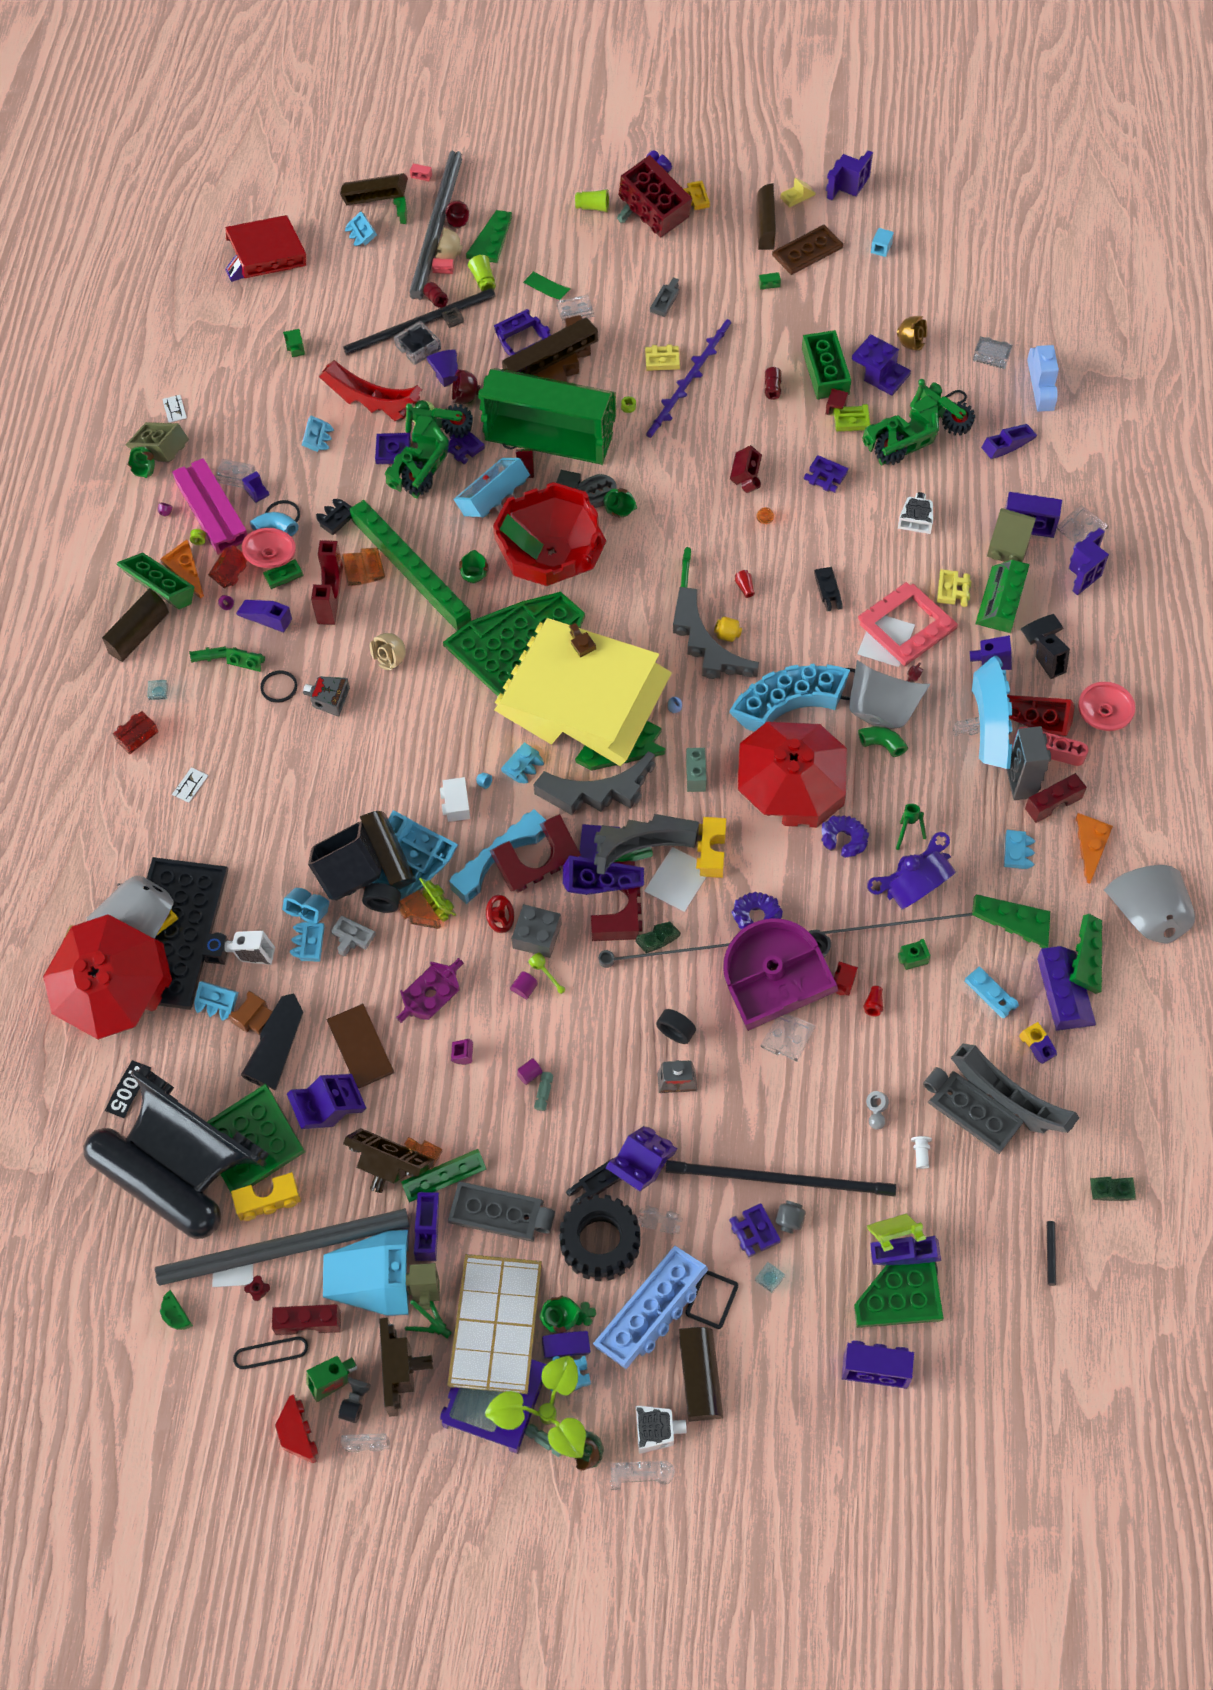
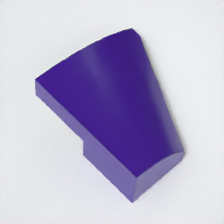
M456 350L440 351L427 356L428 363L434 369L436 377L444 387L457 380L458 377L455 376L458 370Z

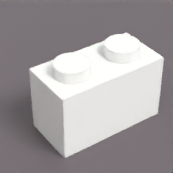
M465 777L442 780L443 787L440 788L441 799H445V804H442L443 815H447L448 822L470 819Z

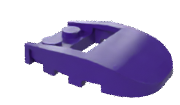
M528 309L494 325L495 333L504 351L509 356L519 351L514 352L506 342L507 338L531 326L542 340L551 335L550 329L544 326L539 318H533Z

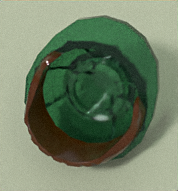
M585 1430L584 1455L582 1458H574L577 1464L576 1468L581 1471L597 1467L602 1460L604 1452L601 1438L594 1434V1432H588L587 1430Z

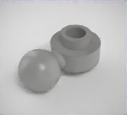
M873 1091L866 1100L868 1108L873 1111L869 1118V1125L873 1129L879 1130L885 1125V1118L881 1112L886 1110L889 1100L883 1092ZM880 1098L881 1104L878 1106L877 1100Z

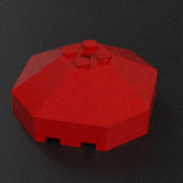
M552 482L547 484L545 489L538 491L535 488L524 492V496L515 499L513 496L506 499L493 525L494 538L513 576L549 586L594 569L607 541L598 525V513L594 505H591L589 496L585 491ZM507 514L530 535L544 544L537 560L523 551L500 530ZM554 549L555 553L549 555L548 551Z
M766 722L740 742L738 791L762 814L783 816L782 824L784 826L798 827V824H808L809 827L817 828L844 806L846 798L847 748L821 724ZM790 755H798V761H790Z
M109 914L72 926L43 976L51 1014L98 1040L135 1028L146 1009L149 1011L156 1010L162 999L160 997L165 987H169L172 981L163 943ZM93 967L99 970L95 978L89 975Z

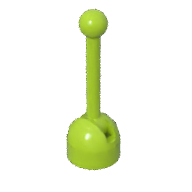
M540 952L533 955L528 961L531 967L537 970L542 969L557 987L558 993H564L565 988L560 986L544 967L546 962L544 956Z

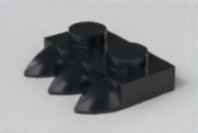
M332 499L333 505L336 508L331 506L324 507L327 515L316 514L320 527L331 535H334L352 519L350 513L352 506L341 499Z

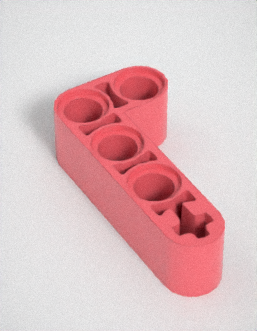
M1043 732L1047 737L1046 748L1050 750L1052 760L1074 766H1080L1085 762L1089 750L1085 743Z

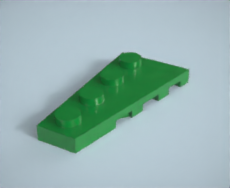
M495 211L466 253V259H472L477 255H486L490 262L498 263L512 219V212Z
M977 894L973 897V916L994 926L999 925L1011 934L1020 935L1023 937V940L1032 941L1038 944L1040 948H1048L1051 911Z
M1089 913L1083 915L1079 932L1081 941L1076 946L1078 955L1077 959L1073 960L1072 967L1074 968V973L1070 974L1069 980L1097 994L1102 992L1103 925L1101 919Z

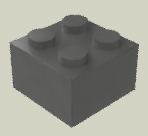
M523 904L511 938L513 949L533 954L540 952L544 957L550 958L562 925L561 914Z

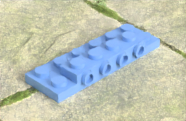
M674 1246L593 1343L595 1348L625 1369L631 1365L639 1354L644 1356L646 1352L651 1353L655 1348V1341L659 1336L667 1334L669 1324L673 1319L677 1320L681 1317L683 1313L682 1308L686 1303H692L695 1300L697 1291L695 1285L708 1271L707 1266L677 1246Z

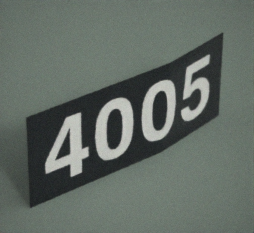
M132 1060L115 1088L105 1111L125 1118L132 1101L140 1089L131 1072L133 1069L138 1071L142 1065L151 1070V1067Z

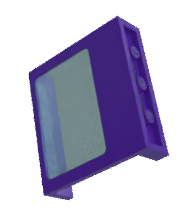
M531 1359L528 1394L520 1393L523 1397V1406L534 1409L543 1385L542 1371L547 1364ZM451 1387L448 1395L450 1402L448 1407L443 1408L440 1420H442V1425L446 1429L449 1426L506 1446L509 1448V1451L518 1454L532 1413L523 1410L525 1418L518 1428L513 1430L502 1429L485 1416V1412L490 1402L503 1392Z

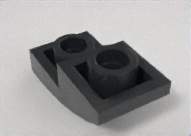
M1051 614L1027 624L1021 628V631L1030 645L1035 643L1034 638L1037 635L1043 634L1048 636L1056 634L1064 628L1055 614Z

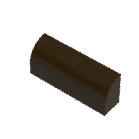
M404 173L345 182L341 187L340 195L346 206L404 197L408 177Z
M774 183L761 187L757 193L758 250H774L775 248Z
M149 588L102 637L108 653L121 662L135 650L169 613L167 605L155 591Z
M373 811L360 816L389 884L400 890L416 882L387 815L382 811Z
M707 1327L679 1329V1341L688 1422L723 1418L713 1330Z

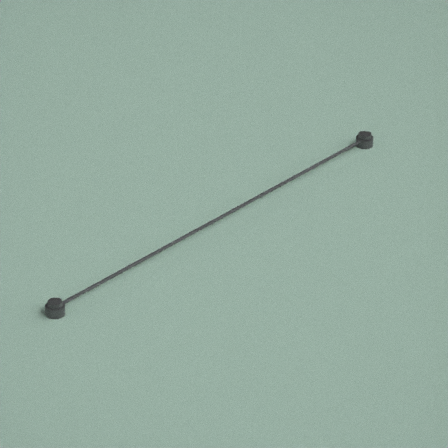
M972 913L822 931V933L830 934L973 915ZM730 943L615 958L611 951L604 950L599 954L598 958L599 964L602 967L609 968L614 964V960L726 947Z

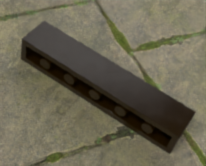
M586 317L502 360V368L534 375L598 342V329Z

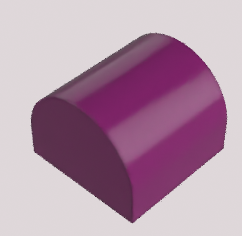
M522 971L510 987V990L527 1000L538 985V982L532 975Z
M464 1039L452 1042L451 1061L461 1065L472 1063L473 1041Z
M534 1058L517 1070V1076L525 1085L543 1073Z

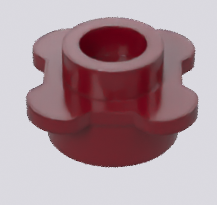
M920 662L916 666L912 665L907 673L909 675L908 682L911 679L916 682L921 676L923 669L919 667L921 665Z
M257 1275L250 1284L245 1285L244 1290L246 1293L251 1294L254 1301H260L270 1291V1285L265 1284L262 1281V1277Z

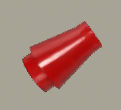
M748 570L736 573L735 582L745 598L754 596L755 592L751 573Z
M880 986L871 987V991L864 1003L865 1013L869 1016H879L883 1011V989Z

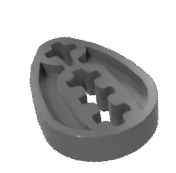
M597 474L580 482L576 489L585 491L589 496L591 505L597 508L604 506V496L609 490L617 488V485L610 476Z

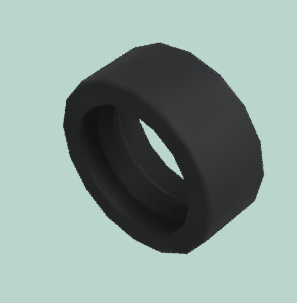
M372 883L365 887L362 902L371 910L392 913L399 908L401 893L393 886L383 883Z
M665 1009L656 1022L657 1028L665 1036L681 1044H688L696 1031V1027L691 1020L672 1009Z

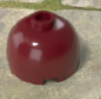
M458 369L455 373V376L458 378L456 381H453L452 400L456 404H467L472 402L475 396L479 394L480 385H477L478 382L474 374Z

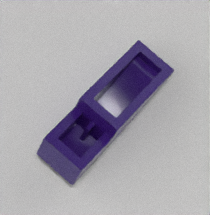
M1028 424L1002 429L999 435L987 437L981 448L990 459H994L1022 447L1035 439L1037 434Z
M418 1192L415 1219V1261H436L439 1192Z
M929 1236L925 1240L918 1242L913 1237L892 1239L890 1243L893 1249L889 1251H884L880 1242L870 1243L873 1265H907L941 1261L939 1240L936 1236Z

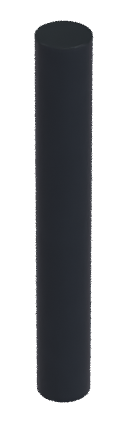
M1047 1221V1281L1049 1286L1056 1285L1054 1221Z

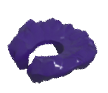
M833 815L827 822H823L821 840L823 845L830 851L836 848V836L839 832H844L852 838L848 844L843 846L841 850L842 857L856 856L866 849L869 832L856 818L846 817L845 815Z
M749 892L747 895L739 897L738 900H735L734 910H732L733 918L740 929L754 923L749 916L751 910H762L765 914L764 919H781L783 914L782 908L778 905L777 898L773 899V896L762 894V892Z

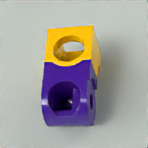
M1039 1022L1026 1028L1019 1035L1022 1042H1026L1035 1058L1041 1064L1057 1056V1051Z

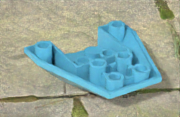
M409 1230L385 1231L324 1254L323 1298L386 1316L409 1315V1293L406 1286Z

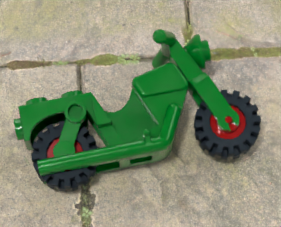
M920 379L917 392L910 403V422H906L899 415L885 418L875 425L871 424L866 427L862 440L870 452L873 451L875 446V454H877L881 466L884 464L889 465L890 462L892 465H895V462L897 464L900 463L905 455L926 447L935 441L939 431L938 415L943 420L942 425H945L944 429H949L948 433L954 432L953 435L955 436L959 433V436H961L963 433L966 434L971 430L975 421L974 410H971L970 405L966 407L967 403L965 402L961 405V402L958 401L956 405L955 402H952L947 397H941L942 388L936 382L931 383L928 388L925 380Z
M418 400L415 403V408L410 403L406 404L405 432L411 433L412 421H415L412 441L417 443L418 448L406 447L400 454L396 455L393 465L389 466L385 472L386 484L390 488L401 492L403 486L405 487L404 490L406 492L409 490V494L416 499L420 494L424 495V491L426 493L429 492L433 484V475L448 454L449 440L440 428L445 429V433H449L450 437L455 435V438H458V435H460L462 438L464 434L467 436L472 429L473 415H471V411H468L466 406L463 409V405L460 404L457 407V404H454L453 408L450 405L448 409L434 408L430 410L429 404L424 400Z

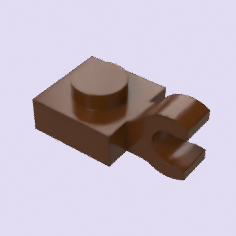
M576 623L569 626L570 634L574 638L571 640V645L580 658L596 650V644L587 632L581 634Z

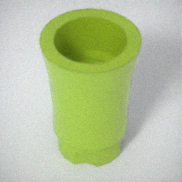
M609 190L576 192V209L582 208V210L608 212Z
M477 255L468 262V268L472 272L481 291H486L490 288L494 290L496 284L488 256Z

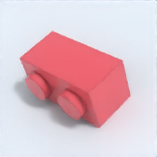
M413 163L410 168L411 178L430 181L432 167Z
M433 258V273L453 274V259Z

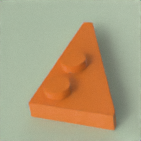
M186 539L160 560L167 569L195 586L194 593L201 599L204 597L191 548Z
M1077 813L1076 822L1079 830L1078 838L1080 840L1081 857L1084 862V876L1087 883L1090 884L1113 826Z

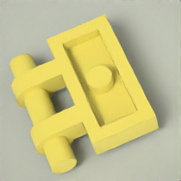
M667 344V346L657 347V345H652V347H645L646 371L680 369L679 346Z
M940 569L937 603L955 605L956 599H959L961 601L960 605L966 607L970 600V574L965 573L963 578L958 577V571ZM957 586H961L962 591L957 590Z

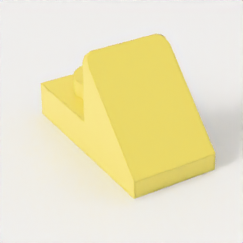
M794 178V187L782 192L780 198L790 208L815 196L816 193L806 182Z

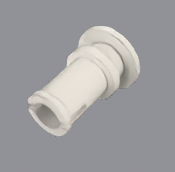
M927 1136L911 1138V1141L915 1142L913 1148L916 1150V1168H929L928 1150H930V1145H928V1142H931L932 1138Z

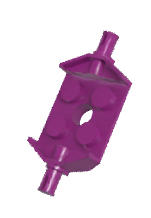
M457 958L449 966L430 962V967L404 992L400 990L405 1008L396 1016V1019L400 1023H403L408 1016L429 1020L460 990L456 971L464 964L463 961ZM428 990L436 991L433 997L425 995Z

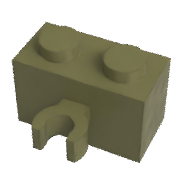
M436 1263L410 1265V1273H406L408 1293L413 1296L415 1302H420V1306L424 1310H430V1301H440V1280Z

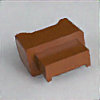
M248 991L246 1001L237 1011L231 1012L228 1017L231 1023L246 1033L251 1029L260 1035L273 1011L268 1009L265 1000Z

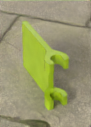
M907 1213L867 1225L868 1230L878 1239L884 1251L893 1249L890 1243L891 1239L913 1233L917 1242L926 1239L922 1232V1223H916Z

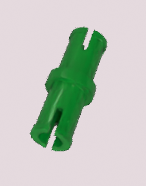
M226 646L211 649L206 647L204 650L189 651L191 663L205 660L211 662L212 659L226 658Z

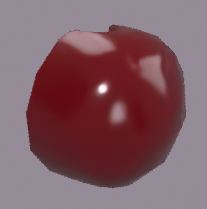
M460 200L449 203L445 212L448 224L455 228H461L466 225L470 215L468 206Z

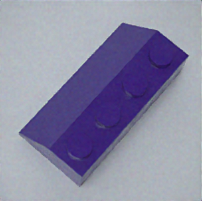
M1062 946L1041 948L1037 958L1055 1029L1059 1031L1095 1026L1096 1022L1087 989L1069 980L1070 974L1074 973L1072 964L1073 960L1077 959V952Z

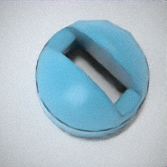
M488 773L479 774L476 777L477 784L487 789L492 783V775Z

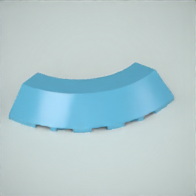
M993 656L973 674L972 692L977 701L980 721L979 759L985 764L1010 769L1012 744L1009 742V735L1012 732V722L1009 720V716H1012V704L1007 697V694L1010 693V687L1006 678V670L1001 669L1003 666L1001 659L998 656Z
M810 664V666L798 667V665L785 667V670L776 673L773 671L763 676L755 684L752 683L743 694L741 693L729 713L744 728L754 732L766 722H773L781 715L794 709L824 707L836 710L850 670L828 664L826 666Z

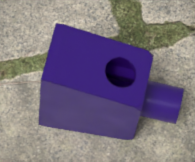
M1010 635L980 641L981 650L970 651V662L981 661L982 665H984L993 656H998L1003 663L1001 669L1012 670Z

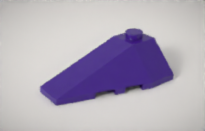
M569 856L563 865V885L567 892L590 895L644 886L643 867L612 863L605 874H598L597 865H594V859Z

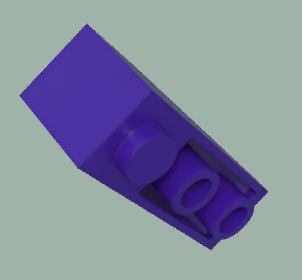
M244 600L236 613L240 617L283 633L292 621L290 608L275 601Z

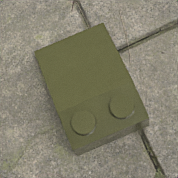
M145 422L125 445L130 449L137 446L146 447L154 455L156 461L170 462L175 458L179 450L185 447L189 438L179 423Z
M1001 508L987 557L1003 562L1010 560L1023 562L1036 518Z

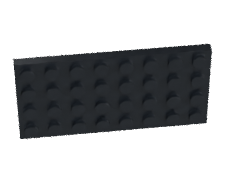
M152 858L146 879L162 887L170 894L173 899L171 910L178 917L177 921L155 937L156 940L164 945L172 978L169 987H165L160 997L162 999L158 1006L188 1010L192 1008L204 963L202 951L207 933L212 934L228 874L227 866ZM153 886V888H155L156 890L163 892L159 888Z

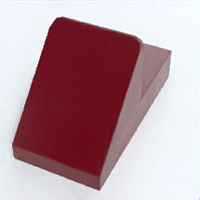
M516 449V458H520L530 474L528 478H534L533 449Z

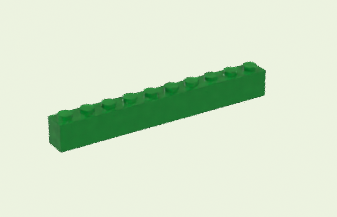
M365 500L350 508L352 522L456 631L472 621L470 609Z

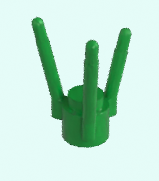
M916 804L905 805V810L900 820V824H903L896 850L900 849L908 823L914 824L919 820L923 839L927 838L923 819L924 813L920 812V807Z

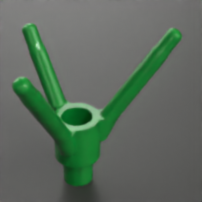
M411 1300L410 1303L432 1324L430 1327L406 1326L405 1331L436 1333L448 1339L452 1331L446 1327V1324L439 1316L434 1302L430 1301V1307L435 1319L418 1303Z

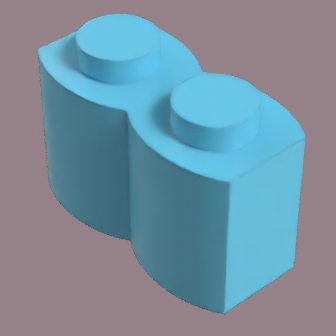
M294 888L284 898L282 910L291 916H300L306 922L316 924L327 914L329 900L320 895H312L303 888Z

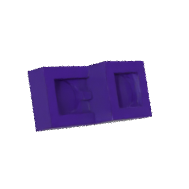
M588 1331L558 1333L542 1337L544 1359H553L555 1356L562 1358L569 1355H588L591 1352Z

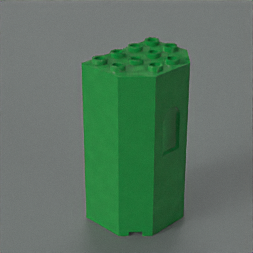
M500 368L490 369L488 376L484 378L483 389H480L478 398L481 399L482 433L485 435V441L499 444L504 443L509 446L533 449V451L603 465L613 436V424L616 419V392Z

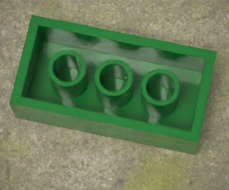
M836 330L803 335L802 352L816 399L829 398L832 389L849 392V395L851 378Z

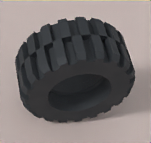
M599 1194L593 1195V1199L590 1200L587 1197L582 1198L581 1204L574 1203L571 1206V1212L566 1211L563 1216L564 1222H561L560 1246L565 1262L568 1266H572V1270L576 1274L581 1272L583 1278L588 1280L590 1276L595 1277V1281H601V1277H607V1280H612L615 1274L618 1273L621 1276L625 1273V1268H631L634 1264V1259L639 1254L641 1236L638 1219L635 1214H632V1209L628 1205L624 1207L623 1201L618 1198L615 1201L611 1200L610 1195L599 1198ZM602 1221L615 1226L620 1233V1242L612 1251L605 1254H594L587 1251L581 1245V1232L589 1224Z

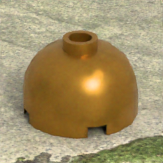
M923 316L906 318L897 330V336L901 344L907 349L921 350L925 345L922 341L923 338H927V322L925 319H922Z

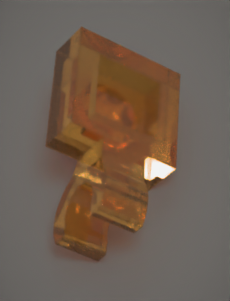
M408 1137L404 1143L405 1147L435 1159L431 1168L435 1166L443 1152L441 1148L426 1140L419 1144L416 1140Z

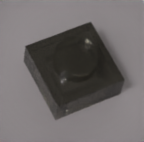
M457 307L442 312V318L449 328L464 323V318Z

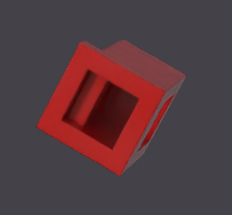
M838 962L834 975V980L838 987V991L835 992L836 994L850 995L858 967Z

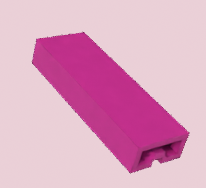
M204 458L191 463V467L185 468L183 466L172 471L178 488L203 531L206 532V536L217 555L242 544L244 538L248 535L247 531Z

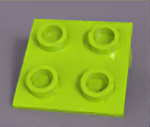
M419 878L425 887L422 891V896L428 905L432 907L431 909L437 918L444 922L448 920L449 914L456 916L453 910L454 905L443 896V889L438 884L434 885L430 880L426 881Z

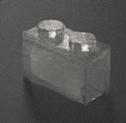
M980 336L975 348L973 361L1005 369L1013 345L1005 341L1000 342L990 337Z

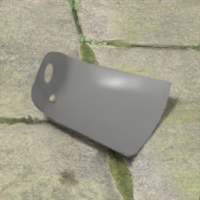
M857 660L849 708L855 716L872 726L892 729L901 728L913 714L930 684L913 683L875 671Z
M1152 865L1129 871L1114 879L1104 889L1135 928L1152 941L1164 944L1171 943L1186 933L1195 923V911L1181 872L1172 866ZM1172 915L1173 919L1167 920V916ZM1175 928L1173 936H1164L1166 929Z
M133 876L120 885L87 917V921L109 914L155 939L173 906V899L165 889L143 876ZM147 886L149 890H145L143 887ZM153 886L159 888L163 892L156 890L155 888H153Z

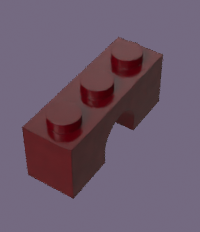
M1074 773L1029 797L1025 810L1034 822L1037 823L1052 815L1053 810L1060 804L1065 803L1066 806H1069L1082 799L1087 786Z
M338 1304L273 1307L272 1330L275 1335H296L299 1330L305 1329L316 1330L319 1333L341 1332V1310Z

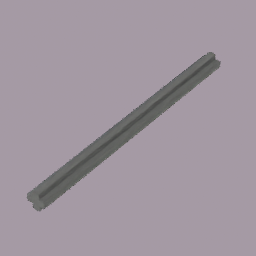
M453 150L450 151L409 290L412 299L418 298L421 300L424 295L423 288L428 281L433 258L446 218V208L450 203L462 162V153L459 151L456 153Z
M405 1208L156 1266V1281L160 1286L361 1239L385 1231L408 1228L410 1225L407 1211Z

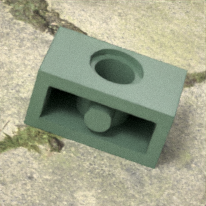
M686 748L687 792H706L705 748Z

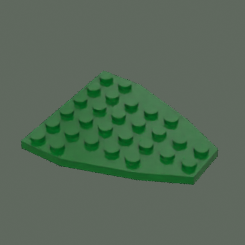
M562 592L525 600L474 619L444 640L443 646L494 694L499 696L500 693L503 694L505 692L503 686L508 678L510 680L513 678L514 675L511 672L516 664L520 665L522 662L519 658L523 651H528L529 646L527 644L532 636L536 637L537 632L535 630L540 622L544 623L549 618L568 625L576 623L581 628L585 619V612Z

